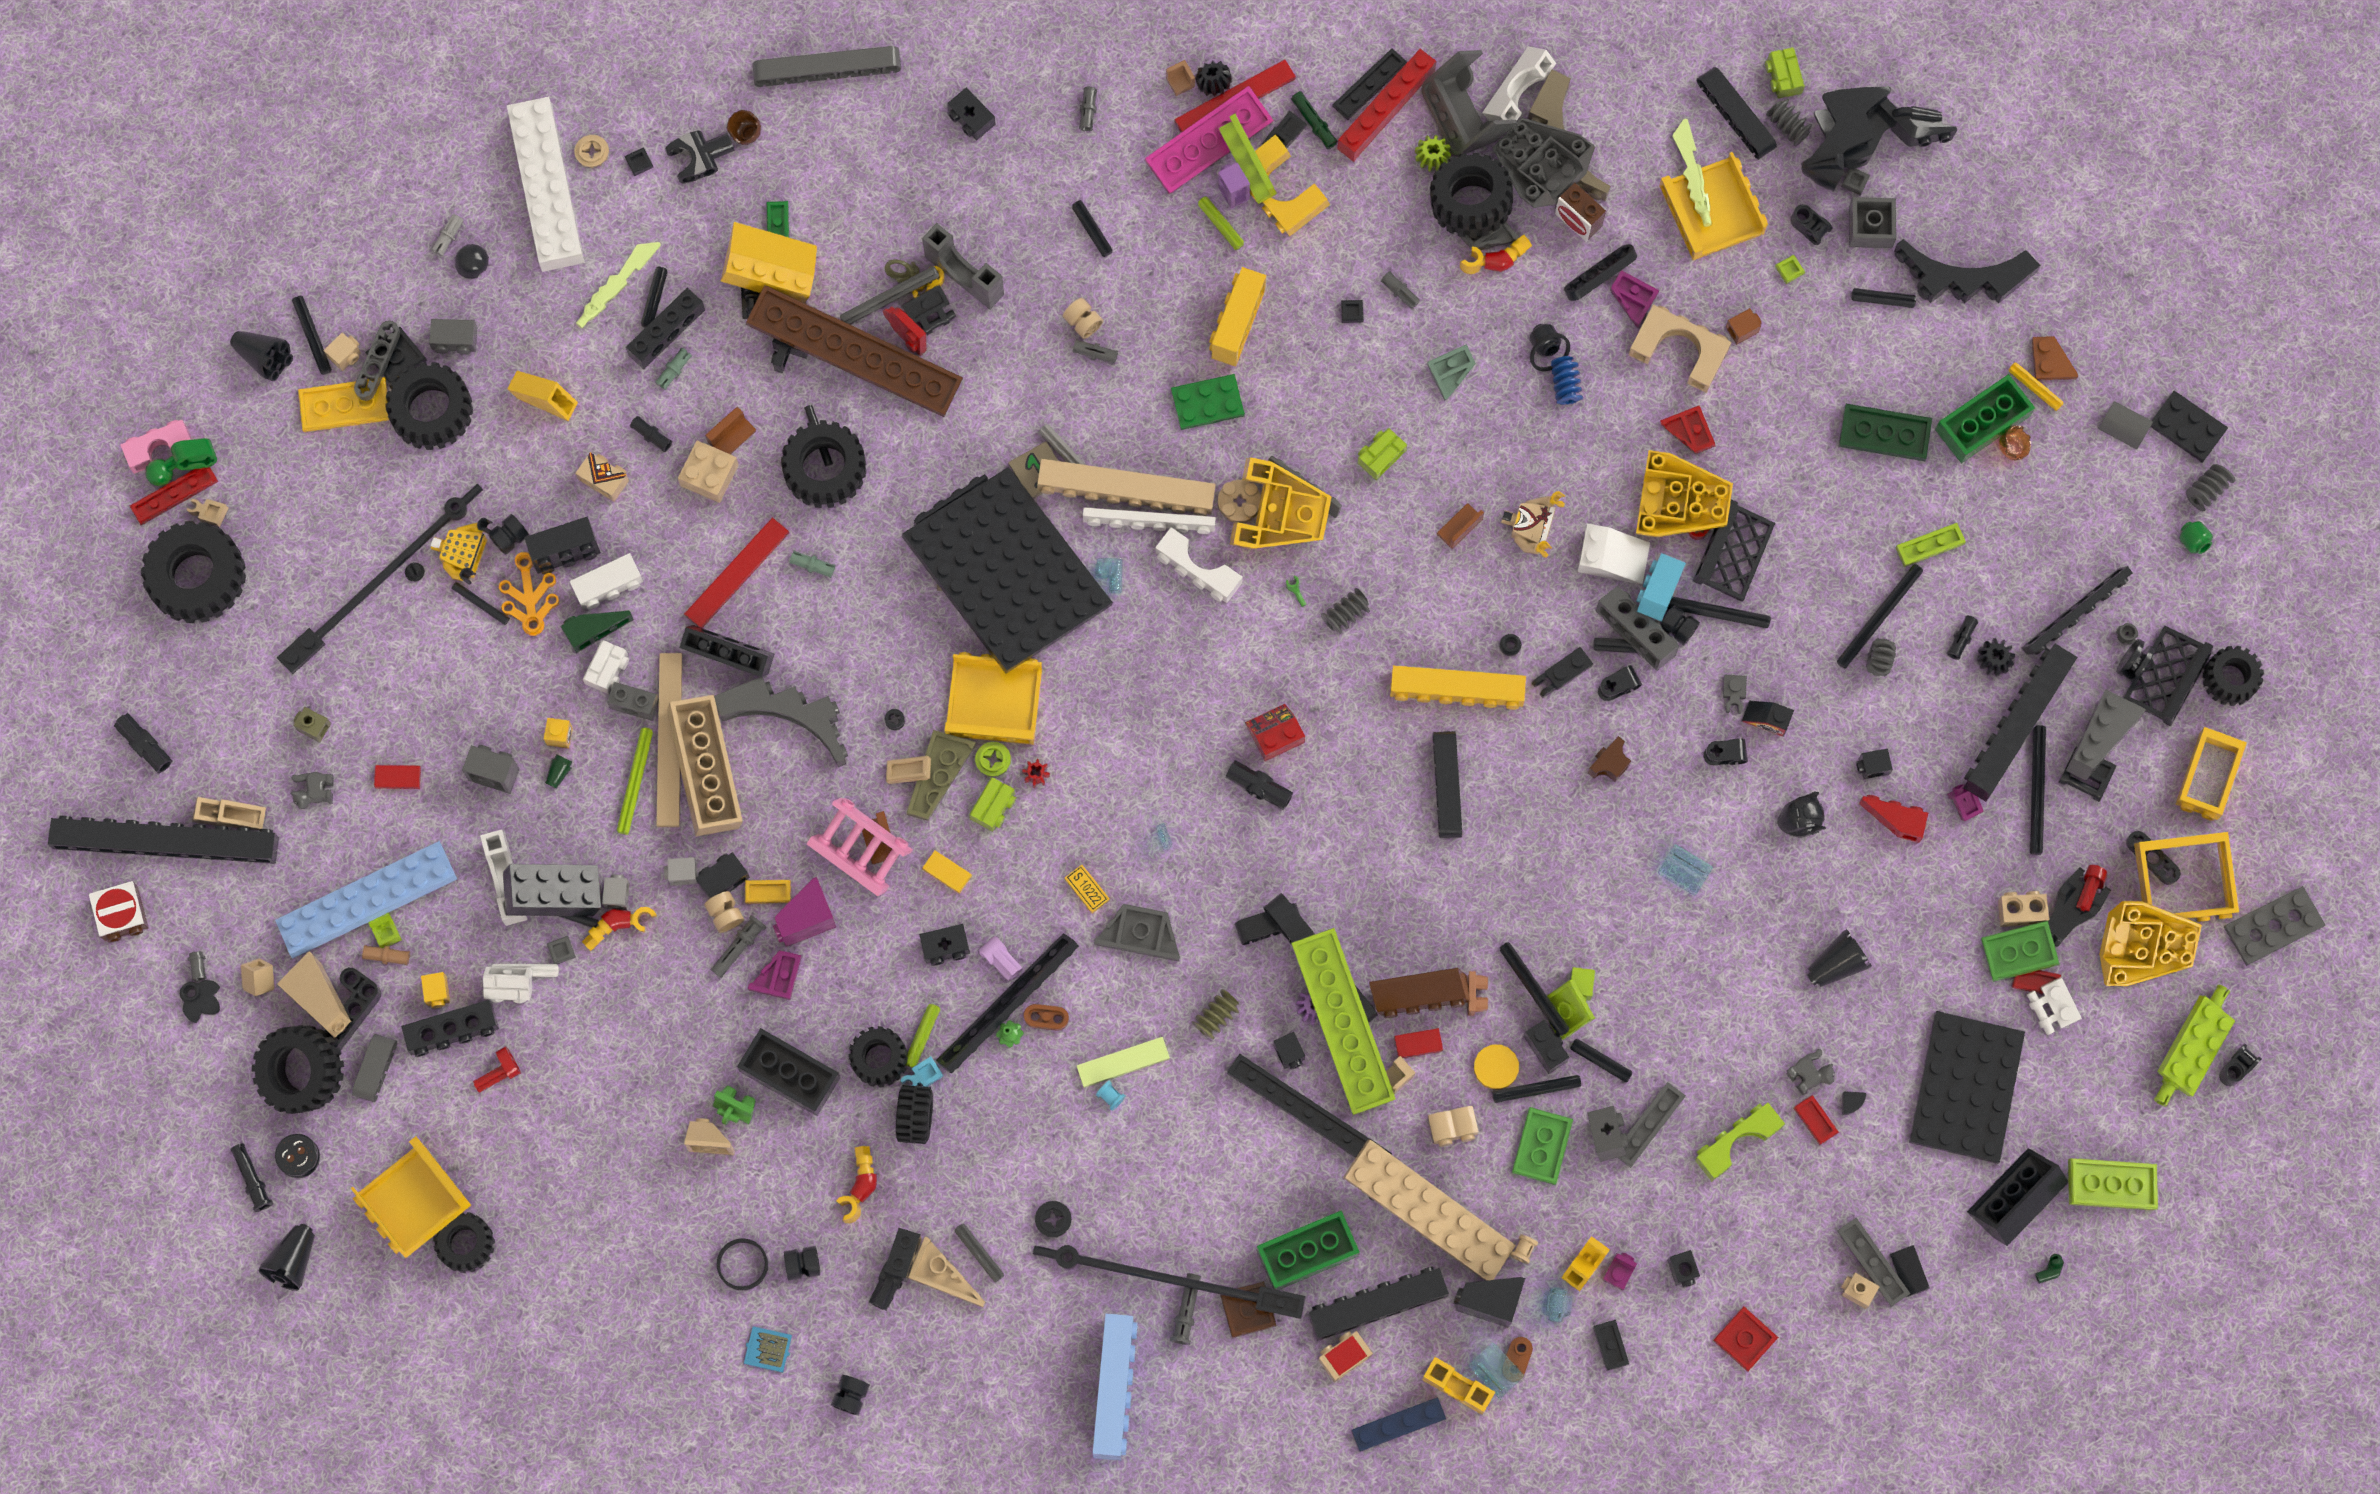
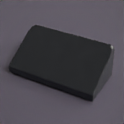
M1914 1245L1890 1254L1898 1277L1910 1292V1295L1907 1297L1930 1289Z

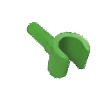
M1294 575L1296 584L1290 585L1286 579V587L1296 595L1301 607H1304L1306 603L1299 590V579Z

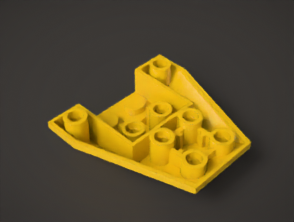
M1649 450L1636 534L1663 537L1727 526L1733 483L1671 453Z
M2143 901L2120 902L2108 912L2099 953L2104 984L2106 986H2129L2193 967L2202 925Z

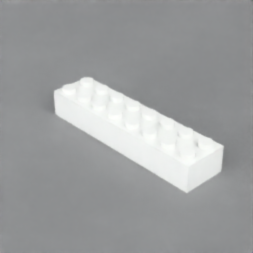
M544 97L507 105L541 270L544 272L585 263L550 98Z

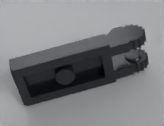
M1579 647L1533 680L1532 685L1536 687L1546 679L1550 680L1552 684L1544 688L1540 693L1541 697L1544 698L1591 668L1593 663L1583 649Z

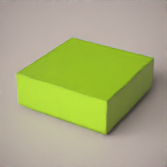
M1795 255L1775 265V268L1786 284L1805 274Z

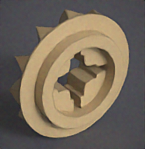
M598 135L584 136L575 146V157L583 167L587 166L593 169L595 166H601L608 158V144ZM591 144H593L595 151H598L594 153L593 158L590 157L589 153H586L590 151Z

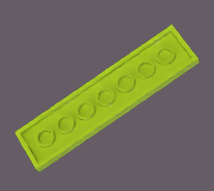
M1335 928L1292 942L1294 953L1352 1114L1355 1115L1396 1100Z

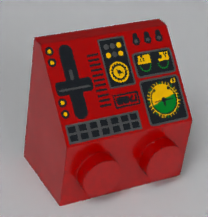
M1286 704L1245 722L1264 761H1268L1305 743V735L1296 717Z

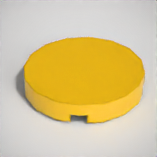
M1492 1044L1484 1047L1477 1054L1474 1061V1073L1477 1080L1484 1087L1500 1090L1509 1087L1515 1081L1519 1072V1061L1516 1054L1510 1048L1503 1045Z

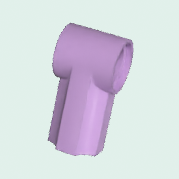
M993 936L978 950V953L983 959L986 958V962L989 965H993L1009 982L1023 968L1007 952L1008 950L996 936Z

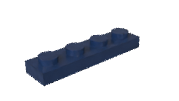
M1437 1397L1354 1428L1351 1431L1359 1452L1444 1421L1446 1416Z

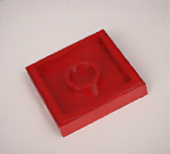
M1743 1306L1713 1341L1748 1372L1779 1337Z

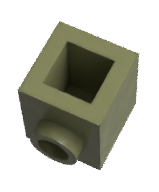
M304 707L302 711L296 714L293 726L298 732L320 743L331 726V722L328 718Z

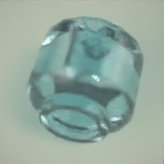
M1550 1287V1290L1543 1294L1542 1313L1549 1316V1321L1562 1322L1563 1318L1571 1315L1573 1296L1568 1293V1289Z

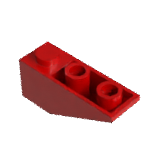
M1867 795L1861 798L1859 804L1898 838L1920 843L1924 835L1928 812H1924L1922 808L1917 806H1910V808L1901 806L1902 804L1898 801H1882L1874 795Z

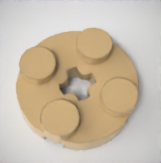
M1233 480L1223 485L1218 495L1219 511L1230 522L1247 523L1258 513L1261 494L1257 486L1249 481ZM1239 496L1246 500V503H1242L1241 507L1237 506L1236 502H1233Z

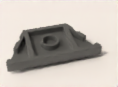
M1123 904L1115 917L1109 921L1106 928L1094 941V945L1180 961L1168 912Z

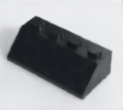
M2028 1148L1976 1201L1967 1213L1994 1239L2008 1246L2068 1184V1179L2059 1165Z

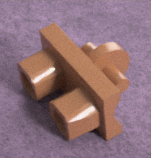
M1469 971L1468 989L1470 1002H1468V1016H1474L1475 1012L1488 1010V997H1476V990L1488 989V977L1476 975V971Z

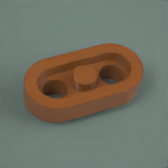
M1032 1004L1025 1009L1024 1020L1032 1028L1059 1031L1068 1025L1069 1015L1062 1007ZM1037 1013L1040 1017L1038 1020H1032L1031 1015ZM1055 1016H1060L1062 1021L1055 1023L1053 1019Z
M1525 1337L1515 1338L1509 1346L1502 1366V1376L1508 1382H1518L1525 1374L1533 1351L1532 1343ZM1519 1344L1525 1346L1524 1352H1519L1517 1350V1346ZM1511 1366L1517 1367L1518 1373H1510L1509 1368Z

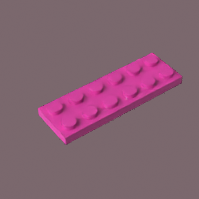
M1249 86L1144 159L1169 195L1231 152L1219 130L1220 127L1231 122L1229 116L1236 114L1248 139L1273 123L1274 120Z

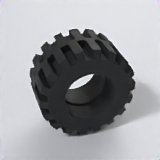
M2227 646L2225 650L2222 648L2214 654L2204 668L2206 670L2202 678H2205L2203 681L2204 687H2209L2206 692L2208 695L2213 693L2214 697L2212 699L2214 701H2217L2219 698L2222 705H2226L2227 702H2230V706H2235L2237 703L2241 705L2246 700L2251 699L2259 690V686L2263 683V678L2261 677L2264 675V670L2260 669L2262 663L2261 661H2256L2258 656L2255 653L2251 655L2249 654V649L2246 648L2243 651L2241 646H2236L2234 649L2232 646ZM2225 666L2238 668L2244 676V684L2237 686L2227 682L2223 676L2222 668Z
M878 1026L877 1029L869 1027V1031L865 1032L862 1030L859 1032L861 1035L859 1037L855 1036L853 1039L854 1044H850L849 1050L851 1053L848 1054L851 1062V1068L862 1082L868 1083L869 1086L874 1087L878 1085L879 1087H884V1084L890 1086L893 1084V1080L896 1079L898 1081L901 1078L900 1074L906 1071L907 1049L901 1038L896 1033H893L891 1029L887 1028L886 1030L882 1026ZM879 1045L887 1046L891 1050L889 1062L881 1068L869 1067L866 1063V1055L869 1050Z
M902 1085L898 1095L895 1132L898 1142L926 1144L929 1140L933 1113V1092L931 1087Z
M467 1212V1214L461 1213L440 1230L436 1236H433V1242H435L433 1247L437 1257L451 1270H457L460 1273H466V1271L474 1272L475 1268L479 1267L481 1269L484 1266L483 1263L491 1259L489 1255L494 1252L493 1244H495V1239L492 1236V1230L479 1216ZM462 1230L473 1231L477 1238L474 1249L465 1255L455 1254L451 1248L453 1237Z

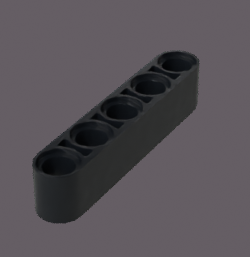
M1713 67L1697 78L1698 86L1703 88L1702 91L1712 104L1717 105L1715 106L1726 121H1729L1728 124L1738 137H1742V142L1750 152L1755 153L1754 157L1756 159H1761L1777 148L1773 136L1717 67Z
M1456 731L1433 732L1438 829H1440L1439 838L1462 837V816Z

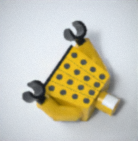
M481 518L477 523L449 530L445 540L437 537L433 538L431 550L441 552L439 559L443 564V569L452 579L465 581L469 585L472 583L469 577L474 578L476 576V571L487 542L483 532L491 533L487 526L492 524V521Z

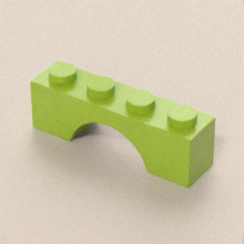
M1761 1103L1750 1111L1752 1114L1746 1120L1741 1117L1732 1124L1733 1130L1729 1133L1724 1130L1714 1138L1716 1143L1710 1147L1706 1144L1696 1152L1699 1156L1696 1157L1695 1161L1711 1182L1732 1166L1730 1149L1734 1141L1744 1136H1755L1766 1141L1785 1125L1784 1121L1769 1103L1764 1106Z

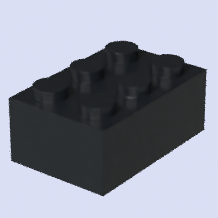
M588 516L524 537L537 574L552 573L555 570L554 568L560 566L570 567L576 563L575 561L582 559L586 561L592 560L597 557V554L601 553Z

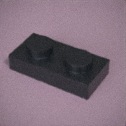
M1616 1319L1593 1326L1606 1371L1629 1365Z

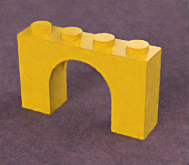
M1276 135L1255 150L1268 177L1277 167L1291 157L1287 148ZM1314 183L1290 201H1278L1269 198L1262 202L1264 206L1261 208L1269 218L1273 216L1276 219L1275 226L1282 234L1286 232L1290 237L1326 209L1330 203ZM1250 190V195L1256 201L1252 191Z

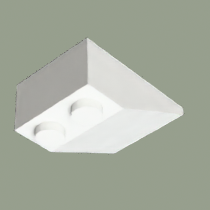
M1587 523L1577 572L1642 585L1650 542L1609 527Z

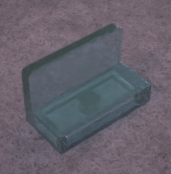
M1675 844L1660 867L1658 874L1696 896L1711 873L1713 866Z
M1491 1343L1469 1364L1470 1368L1491 1390L1495 1391V1395L1500 1400L1524 1378L1521 1371L1495 1343Z

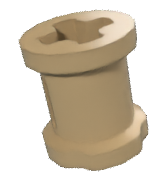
M1520 1234L1519 1243L1510 1256L1524 1264H1529V1257L1538 1242L1526 1235Z

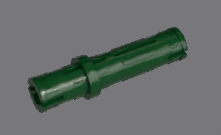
M1302 91L1295 93L1291 101L1313 129V134L1320 138L1326 149L1333 148L1338 140L1330 132L1327 122L1319 117Z

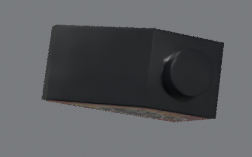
M1749 700L1742 721L1784 737L1794 710L1774 702Z

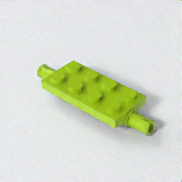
M2218 984L2210 999L2199 995L2157 1071L2163 1076L2161 1081L2163 1084L2153 1099L2157 1104L2167 1107L2175 1090H2180L2187 1096H2194L2235 1022L2221 1008L2230 993V990L2225 986Z

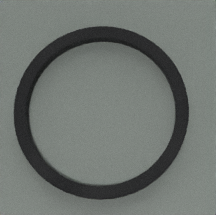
M1552 333L1541 338L1533 346L1530 353L1532 366L1538 371H1551L1553 369L1552 366L1539 367L1535 364V352L1546 340L1562 338L1566 342V350L1563 356H1568L1570 342L1566 336L1560 333Z

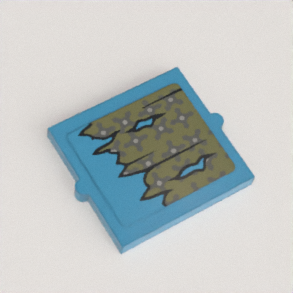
M753 1326L749 1343H746L748 1348L744 1364L783 1373L787 1356H790L788 1351L792 1335Z

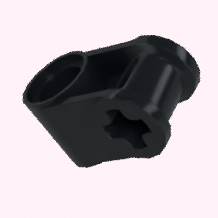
M1804 204L1798 205L1795 208L1790 219L1791 225L1814 245H1819L1822 237L1833 229L1828 220ZM1797 215H1804L1806 220H1800Z
M1628 665L1616 673L1605 677L1598 688V695L1604 701H1611L1630 693L1631 689H1638L1642 686V683L1632 665ZM1606 685L1608 688H1613L1612 692L1610 689L1605 690Z
M1737 738L1711 742L1703 753L1704 761L1713 766L1736 765L1735 763L1737 762L1738 765L1747 763L1745 739ZM1715 750V753H1719V755L1715 757V754L1711 753V751Z
M2244 1043L2231 1057V1060L2221 1069L2219 1073L2220 1081L2226 1086L2236 1085L2262 1058L2260 1056L2256 1057L2247 1049V1045ZM2228 1070L2235 1072L2236 1079L2228 1075Z

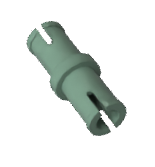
M681 347L673 360L667 362L665 365L666 369L655 383L666 390L673 379L682 373L680 370L692 355Z
M795 550L789 561V564L808 569L807 572H816L832 578L836 567L835 564L817 559V556L813 555L811 557Z

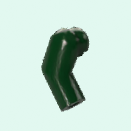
M2051 1255L2046 1270L2035 1273L2039 1284L2060 1276L2064 1265L2061 1255Z

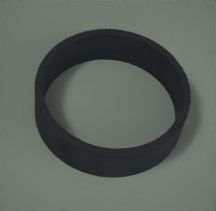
M745 1238L735 1239L728 1242L719 1252L717 1271L727 1286L735 1290H749L758 1286L765 1278L768 1271V1259L763 1248L755 1241ZM738 1243H750L759 1248L764 1256L765 1265L763 1273L757 1281L747 1286H736L727 1282L722 1276L720 1269L721 1258L725 1251Z

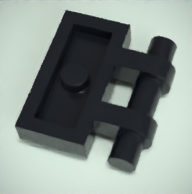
M939 284L901 305L903 311L915 323L920 322V328L927 336L933 333L932 330L941 325L949 324L950 320L956 317L953 310L944 312L943 307L950 303ZM936 312L938 317L928 322L926 317Z

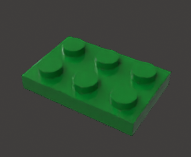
M1235 374L1171 387L1181 430L1245 416Z

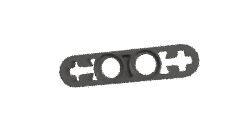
M388 320L380 325L355 383V393L363 401L374 397L400 337V329L394 321ZM392 327L394 333H390L387 338L385 330H390ZM379 346L387 347V352L383 356H378L375 353L376 349ZM376 365L379 367L376 375H369L367 373L370 366ZM364 378H367L369 380L368 388L370 391H365L364 394H362L360 388L366 387L367 381Z

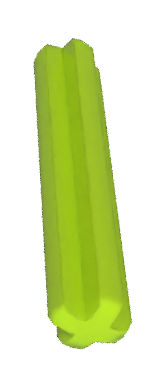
M1207 196L1201 198L1198 201V206L1235 250L1240 249L1244 245L1243 239Z
M934 1004L927 1006L908 1050L906 1066L913 1068L918 1064L939 1015L940 1007Z

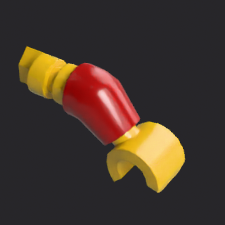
M1523 234L1510 244V248L1507 247L1498 252H1488L1483 255L1480 249L1472 246L1471 257H1474L1476 261L1468 262L1462 260L1460 261V269L1466 274H1475L1479 272L1482 266L1486 270L1506 271L1514 265L1517 256L1521 257L1532 247V244Z
M640 907L634 914L627 910H608L600 916L602 919L597 922L598 926L596 928L593 926L588 931L590 934L582 943L591 951L604 939L603 936L606 933L609 935L612 931L616 932L618 929L631 928V925H634L640 932L645 933L646 928L639 924V917L647 913L654 918L657 914L649 907Z
M870 1146L855 1147L856 1166L859 1169L855 1177L856 1181L849 1192L851 1196H842L836 1200L842 1207L846 1204L852 1205L851 1212L843 1216L842 1221L844 1223L850 1224L859 1219L861 1215L860 1201L863 1203L876 1189L877 1174H874V1168L871 1167L873 1159L870 1154Z

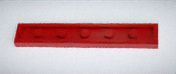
M1284 59L1225 91L1224 94H1220L1175 118L1174 122L1182 133L1249 86L1257 98L1260 99L1295 80L1296 76Z
M772 517L684 615L696 626L703 628L786 538L789 531Z

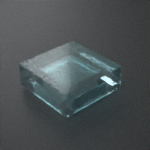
M1165 824L1157 825L1156 833L1163 850L1172 848V841Z

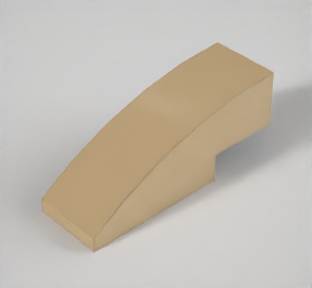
M197 797L192 822L260 830L263 828L266 807L223 799L218 801Z

